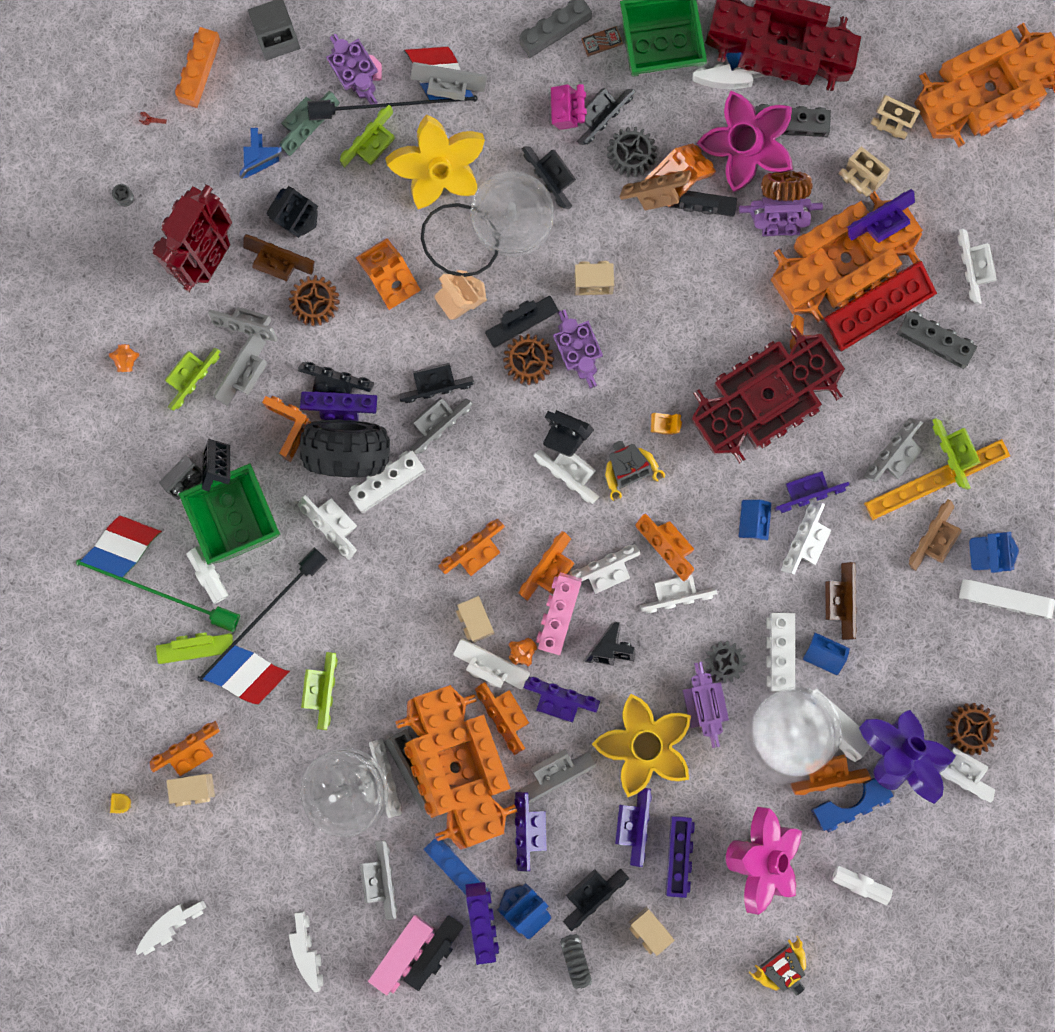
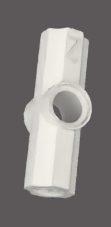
M200 546L186 553L196 571L197 579L205 587L212 602L216 604L226 599L229 595L219 579L220 575L215 571L213 564L207 565Z
M839 865L834 871L831 881L886 906L889 903L893 892L889 887L876 883L865 875L854 873Z

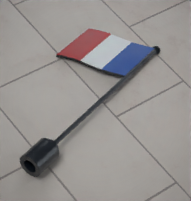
M449 47L404 50L412 64L416 62L460 70L457 59ZM419 81L428 100L335 107L334 103H331L330 100L307 101V109L310 121L332 119L335 111L379 108L387 107L388 105L393 107L458 102L463 100L427 94L429 83ZM466 89L464 101L474 100L476 102L478 97Z
M314 547L298 563L301 566L299 568L301 572L201 676H198V681L203 682L206 680L214 683L242 700L259 705L290 671L277 667L256 653L238 647L236 644L303 575L306 577L309 574L313 576L328 559Z

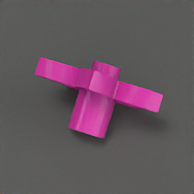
M730 91L724 108V116L728 126L711 129L700 138L697 144L705 152L713 156L729 157L726 164V177L733 192L743 189L753 180L758 165L771 172L783 173L793 170L792 159L788 150L775 140L787 129L791 119L792 107L785 105L769 106L756 115L755 108L748 99L741 94Z
M757 807L754 813L750 832L751 842L734 840L730 843L726 852L728 869L748 875L744 890L746 913L757 915L767 909L774 895L783 897L796 896L795 874L790 866V861L798 851L802 831L798 829L780 827L776 814L770 808Z

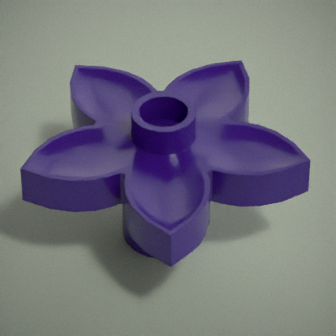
M911 710L903 712L892 725L879 719H866L859 727L863 738L876 752L883 755L873 769L874 777L878 783L886 789L896 790L907 780L911 788L918 795L935 804L943 796L944 790L940 773L953 762L956 755L940 743L925 740L922 725Z

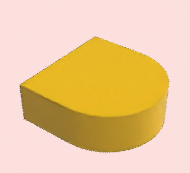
M111 793L110 813L127 812L131 807L130 798L126 794Z

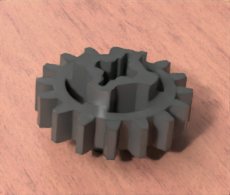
M721 641L718 642V648L712 645L713 652L707 651L706 654L710 657L704 659L705 662L709 663L705 669L711 670L709 673L711 676L716 675L715 681L722 678V683H725L726 679L733 682L734 676L739 679L740 675L738 673H744L745 670L742 666L747 665L746 662L742 661L746 655L740 654L743 649L739 648L737 650L736 643L729 646V641H726L725 645ZM722 649H728L726 654L723 655L717 652ZM734 654H736L738 658V664L734 661ZM728 657L730 665H726L722 669L723 662L721 659ZM713 660L717 662V671L713 666ZM728 669L735 671L730 675H723Z

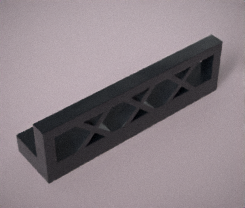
M209 438L202 455V490L210 491L213 480L226 484L230 482V445Z

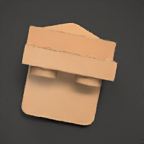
M457 270V271H456V272H459V273H468L467 271H464V270ZM443 274L439 278L442 283V289L434 296L450 320L457 319L470 309H475L487 301L484 283L474 276L463 277L462 275Z

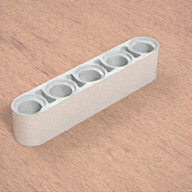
M966 579L962 580L959 595L961 600L969 599V602L988 604L987 606L1000 609L1003 607L1007 608L1006 610L1018 613L1026 612V615L1043 616L1044 619H1052L1055 600Z

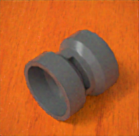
M118 184L113 188L112 196L117 204L127 207L133 203L134 194L127 185Z

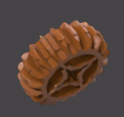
M795 171L768 173L764 175L761 182L763 196L778 201L805 199L810 196L813 187L811 176Z
M314 275L313 280L307 276V282L300 279L301 285L294 284L296 291H290L294 297H289L288 299L292 303L289 305V308L293 310V316L298 315L297 320L299 322L303 320L304 325H307L310 320L311 326H315V321H318L319 326H322V319L328 323L329 319L327 316L329 315L331 318H334L335 315L332 311L338 312V307L334 305L340 304V300L336 299L339 297V293L335 292L337 288L336 286H331L332 282L330 280L325 282V277H321L318 281L317 275ZM318 287L328 292L329 299L319 295ZM311 288L308 295H302L305 290ZM316 296L318 302L313 307L310 300ZM299 303L310 306L311 314L302 311ZM326 304L328 305L324 311L317 314L318 309L321 306H326Z
M527 334V339L525 340L520 335L519 342L515 338L512 340L514 346L511 344L507 345V348L511 351H504V355L508 356L503 358V362L508 363L504 366V369H511L508 372V376L515 374L513 381L521 378L520 384H523L524 379H526L527 385H531V380L534 379V383L538 384V377L542 381L545 380L543 373L548 376L550 375L548 369H553V365L548 362L554 361V357L550 356L553 354V350H547L550 347L549 343L542 345L544 343L543 338L538 342L537 335H534L533 340L530 339V334ZM530 345L526 352L515 353L519 348ZM536 347L543 353L545 361L540 360V358L534 355ZM531 352V357L533 361H530L526 367V359H523L528 358ZM513 358L523 364L522 372L514 366ZM541 366V369L537 372L527 374L531 367Z
M965 703L964 709L958 706V713L955 711L951 712V715L955 718L947 719L948 722L952 723V726L947 725L946 729H951L952 733H947L946 735L947 737H954L949 741L950 744L957 742L955 748L959 750L962 747L961 752L966 754L968 751L971 756L975 752L977 755H981L982 750L988 752L987 745L994 747L991 739L998 740L994 733L1000 732L999 729H994V726L999 724L998 721H992L996 717L995 714L988 716L990 709L987 708L983 711L984 705L982 704L978 708L976 703H972L971 707L968 703ZM976 713L983 719L974 722L967 714ZM963 719L964 729L959 734L958 725L960 720ZM976 725H978V726L974 729L975 734H974V732L967 733V732H969V730L971 729V726H976ZM987 725V734L983 740L981 730ZM971 736L978 744L974 746L969 745L962 739Z

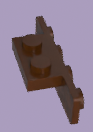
M244 235L243 248L258 254L252 268L286 282L294 269L310 275L313 274L314 260L278 247L273 243L258 239L255 236Z
M855 562L841 564V582L825 581L826 620L841 621L842 640L856 639L857 571Z

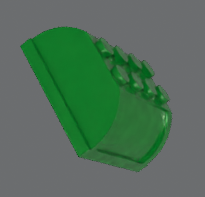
M696 0L620 1L623 34L632 77H637L639 74L683 67H702L704 64H707Z
M251 463L230 471L229 484L213 480L210 491L202 490V484L178 493L207 565L235 558L263 546L281 535Z

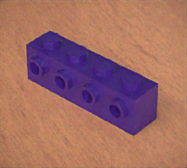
M670 817L665 893L668 897L687 898V893H690L691 881H688V873L692 872V861H689V855L693 853V841H690L691 833L694 834L695 822H692L691 817Z
M485 882L465 884L476 964L496 962V954H499L498 942H494V937H497L496 926L491 924V921L494 920L493 908L489 909V904L492 903L491 893L486 891Z

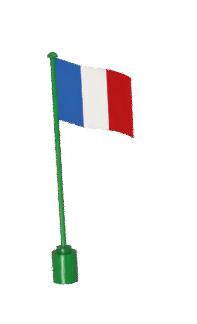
M120 515L107 527L96 545L83 559L76 560L77 566L87 567L210 615L209 619L212 625L230 632H234L237 628L240 614L219 606L216 609L213 608L212 611H208L123 578L137 564L150 543L162 533L160 530Z

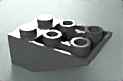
M274 0L248 9L266 61L301 49L284 0Z
M185 455L159 483L168 494L179 500L178 493L188 490L194 484L198 485L202 481V470Z

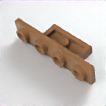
M690 170L678 171L675 174L661 175L658 178L628 183L623 186L619 197L623 200L637 196L645 211L677 204L680 197L675 187L687 185L691 172Z
M947 499L940 506L939 514L935 520L931 521L927 534L920 539L918 549L911 554L909 565L913 570L916 571L925 556L943 563L962 531L960 528L946 522L955 507L951 500Z

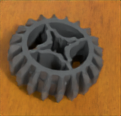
M628 126L626 132L620 129V135L614 133V139L609 140L610 145L607 146V151H609L607 158L611 159L609 164L614 165V171L620 168V175L626 171V176L630 177V173L633 172L636 178L638 171L641 175H644L645 170L649 171L651 169L650 165L655 164L654 158H657V153H655L657 146L653 145L655 143L654 139H649L650 133L644 135V129L637 132V127H634V130L630 131ZM628 139H634L631 143L623 142ZM640 142L646 147L647 155L643 154V151L639 149ZM635 147V152H633L629 157V151H631ZM616 149H620L621 153L625 155L624 162L618 157ZM633 160H642L641 163L630 165Z
M574 934L561 938L560 943L573 987L575 989H582L591 985L592 978L579 936Z

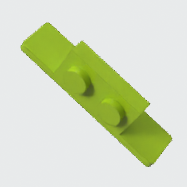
M390 105L382 108L378 112L377 118L367 124L365 132L354 139L353 145L349 149L343 151L340 156V163L344 168L356 155L371 166L393 142L395 136L383 127V124L393 114Z
M213 348L203 362L190 351L185 353L165 379L168 384L179 391L168 405V408L174 411L183 405L185 396L187 394L190 395L195 390L196 382L199 379L202 380L208 373V367L218 361L220 350Z
M937 418L933 419L934 425L932 428L942 441L940 442L941 449L949 457L947 460L948 465L957 475L955 477L956 483L959 487L966 490L970 489L971 487L964 471L981 462L967 430L962 428L947 435L942 421Z
M205 632L195 634V638H188L187 635L176 637V641L156 645L158 664L221 655L234 642L233 635L210 636Z
M326 652L324 671L305 670L301 708L319 710L317 729L327 730L331 722L329 715L330 707L333 704V696L331 694L332 688L335 685L334 669L338 663L336 653Z

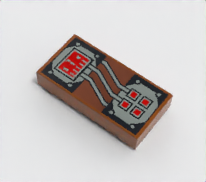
M617 26L581 38L587 57L623 45Z

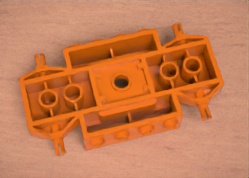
M1025 23L1017 26L1022 35L1020 43H1018L1010 29L944 62L939 71L944 82L932 83L926 72L919 75L924 86L914 104L920 111L919 113L933 139H954L959 148L965 144L960 131L966 122L974 137L979 134L984 136L991 131L990 128L997 126V128L1002 127L1008 123V119L1013 117L1015 120L1024 115V111L1028 109L1033 111L1040 107L1041 101L1047 95L1045 88L1053 89L1055 93V38L1052 32L1030 33ZM992 83L995 86V90L988 91L985 88V84Z
M876 191L869 196L875 204L873 211L883 206L886 202L891 201H882ZM860 201L855 205H850L840 214L832 216L822 225H817L807 234L799 236L793 247L800 258L787 259L780 249L773 252L779 261V266L773 274L771 282L793 315L813 314L818 323L824 318L818 308L824 296L833 309L841 308L849 303L850 299L854 297L856 299L864 294L868 288L872 289L881 284L880 281L883 279H889L897 274L896 271L902 265L898 256L908 255L913 264L920 259L914 252V248L922 236L921 232L923 230L909 208L907 207L902 211L910 219V224L879 243L868 232L854 240L849 238L847 227L869 213L863 202ZM844 253L849 254L851 261L844 263L841 260V255Z
M449 685L410 699L407 702V716L404 719L395 721L398 729L410 726L419 736L405 743L406 747L404 750L407 758L411 760L412 774L414 777H417L419 783L418 791L426 800L424 807L427 814L433 818L447 813V829L435 834L436 837L443 835L436 838L437 841L450 838L462 850L504 834L507 815L516 813L517 809L509 811L516 807L514 804L502 808L491 797L511 788L485 716L481 715L464 722L466 706L477 702L475 694L464 698ZM452 762L457 763L459 766L457 773H453L450 770Z

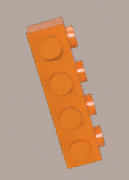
M199 27L198 33L194 34L193 48L188 51L187 65L183 67L181 82L177 84L175 89V95L180 103L198 108L221 41L218 32Z

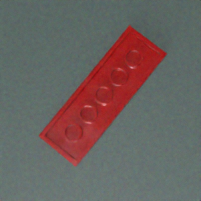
M919 260L823 319L838 349L842 352L933 297L937 292L923 262Z

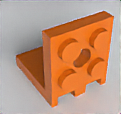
M691 143L673 149L645 179H653L661 175H670L678 171L690 170L691 176L688 184L675 187L678 196L681 197L696 181L711 177L716 170L713 168V163L702 155L701 149Z
M388 238L355 257L371 279L389 310L421 291L403 257ZM395 281H400L397 288H392V284Z
M265 396L262 403L268 410L295 422L279 453L283 459L291 462L300 445L301 433L304 432L305 426L311 423V421L296 406L292 404L286 406L281 399L275 396H271V398Z

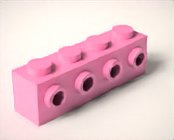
M561 572L559 577H554L552 588H555L553 596L549 595L546 605L550 607L549 612L543 615L541 624L544 625L543 632L539 631L536 643H539L538 649L556 655L561 654L581 586V578Z
M414 915L368 982L386 996L390 992L394 994L400 986L398 981L401 976L406 977L412 967L409 965L413 959L417 961L423 953V950H421L422 946L425 943L429 944L435 936L432 933L435 928L419 916Z

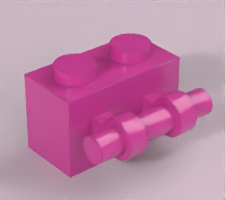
M568 84L551 87L552 124L558 129L576 128L578 123L585 122L587 109L584 102L586 92L584 91L583 84L577 85V91Z

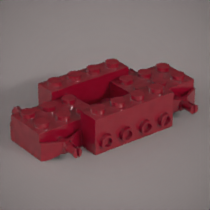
M716 0L712 8L705 43L718 50L717 60L719 62L720 60L725 62L727 53H741L738 67L746 71H755L765 76H774L784 81L789 80L808 86L811 85L817 74L828 81L826 90L834 91L835 82H847L850 80L856 68L862 36L855 35L846 28L848 18L845 17L844 19V16L840 17L839 26L826 27L831 7L808 0H753L751 6H747L741 0ZM777 40L785 41L786 45L779 44Z
M206 184L202 191L192 186L190 190L186 191L184 196L182 195L179 200L177 199L174 202L172 213L162 223L161 230L167 239L162 237L160 241H156L152 249V254L165 271L177 279V282L183 285V289L189 293L197 283H208L230 247L227 231L233 222L229 217L230 215L226 212L227 209L223 207L224 204L219 201L220 198L211 193L213 188Z
M794 327L790 332L796 339V344L790 354H788L780 341L777 343L772 341L764 347L765 350L760 354L758 352L753 353L748 357L749 361L744 364L742 362L732 367V372L729 374L723 373L716 378L717 381L714 383V388L719 394V398L707 399L703 396L700 389L693 393L699 402V406L692 417V423L714 455L732 454L740 464L746 460L740 451V446L746 436L755 450L760 447L763 449L772 443L771 440L775 437L780 438L788 433L787 430L792 426L796 428L804 422L803 419L808 416L813 417L820 412L819 409L822 403L814 392L829 390L836 401L843 397L837 388V383L845 368L822 334L802 336L797 327ZM766 389L772 390L774 393L773 398L765 399L763 391Z

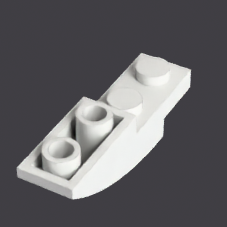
M722 63L710 69H697L693 72L692 80L695 83L712 88L741 89L752 87L753 79L764 77L765 75L755 71H746L740 67L731 71L730 64L724 65Z
M201 901L186 910L181 903L164 914L152 925L141 940L136 950L137 955L143 952L145 956L154 951V946L158 943H161L163 946L172 941L171 936L176 934L172 927L174 926L177 929L186 924L185 919L190 916L195 919L204 914L202 911L206 908L204 902Z
M305 911L296 912V932L289 934L293 957L307 984L314 992H319L321 990L320 986L324 984L323 975L319 974L318 966H321V955L317 954V950L309 951L308 947L312 946L311 936L307 935L306 929L309 927V916H305Z

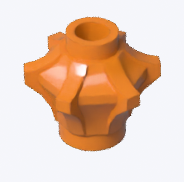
M119 344L114 352L109 353V357L114 361L117 372L133 371L132 367L135 360L139 357V353L133 351L130 348V344Z
M526 638L519 642L511 641L508 644L511 649L509 659L513 664L517 665L519 663L527 666L532 664V656L535 653L534 651L537 650V645L532 639Z

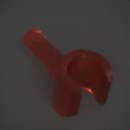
M146 112L140 113L143 117L147 116L146 120H139L143 125L167 123V119L151 117Z

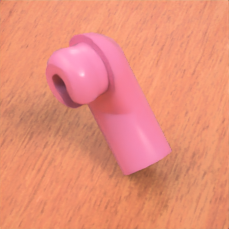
M369 55L378 70L377 73L372 75L373 81H381L382 65L373 55Z

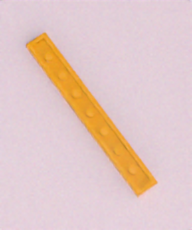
M1001 439L977 450L976 453L981 463L965 470V476L967 477L1010 457L1003 440ZM947 464L865 502L864 505L873 521L956 482L955 477L957 475Z

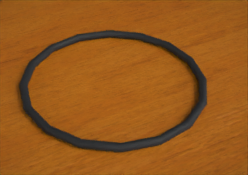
M460 203L442 205L430 212L422 224L420 239L424 253L436 267L447 274L462 275L463 277L478 275L490 268L498 256L499 238L496 228L484 213L473 206ZM462 207L471 209L483 216L492 227L496 240L495 254L488 265L476 272L459 273L450 271L438 264L428 252L424 240L426 224L433 214L443 208Z

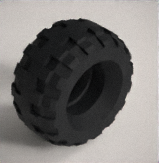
M320 420L308 423L305 426L304 432L301 433L300 459L303 461L304 468L315 474L347 478L375 476L376 474H381L389 463L390 439L387 436L386 429L378 424L354 420Z

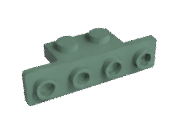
M328 91L321 99L330 100L331 103H334L335 107L340 104L331 91ZM305 97L281 123L290 132L279 145L289 156L325 120L309 121L307 101L312 100L308 97Z

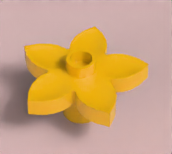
M426 114L417 129L418 146L401 147L385 158L387 166L395 174L403 178L412 179L411 192L414 203L419 210L435 202L440 197L443 188L459 196L477 195L475 176L468 165L481 153L485 139L483 133L474 131H463L448 139L443 125L437 119Z
M630 694L622 712V719L626 729L607 731L592 743L597 751L605 757L625 761L621 769L620 778L627 797L635 795L644 789L649 783L653 771L670 781L689 780L686 761L672 746L681 741L686 735L691 715L670 713L654 721L649 706L641 698Z

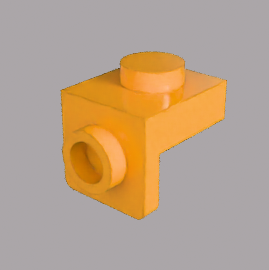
M651 414V433L666 435L680 433L682 427L681 414Z

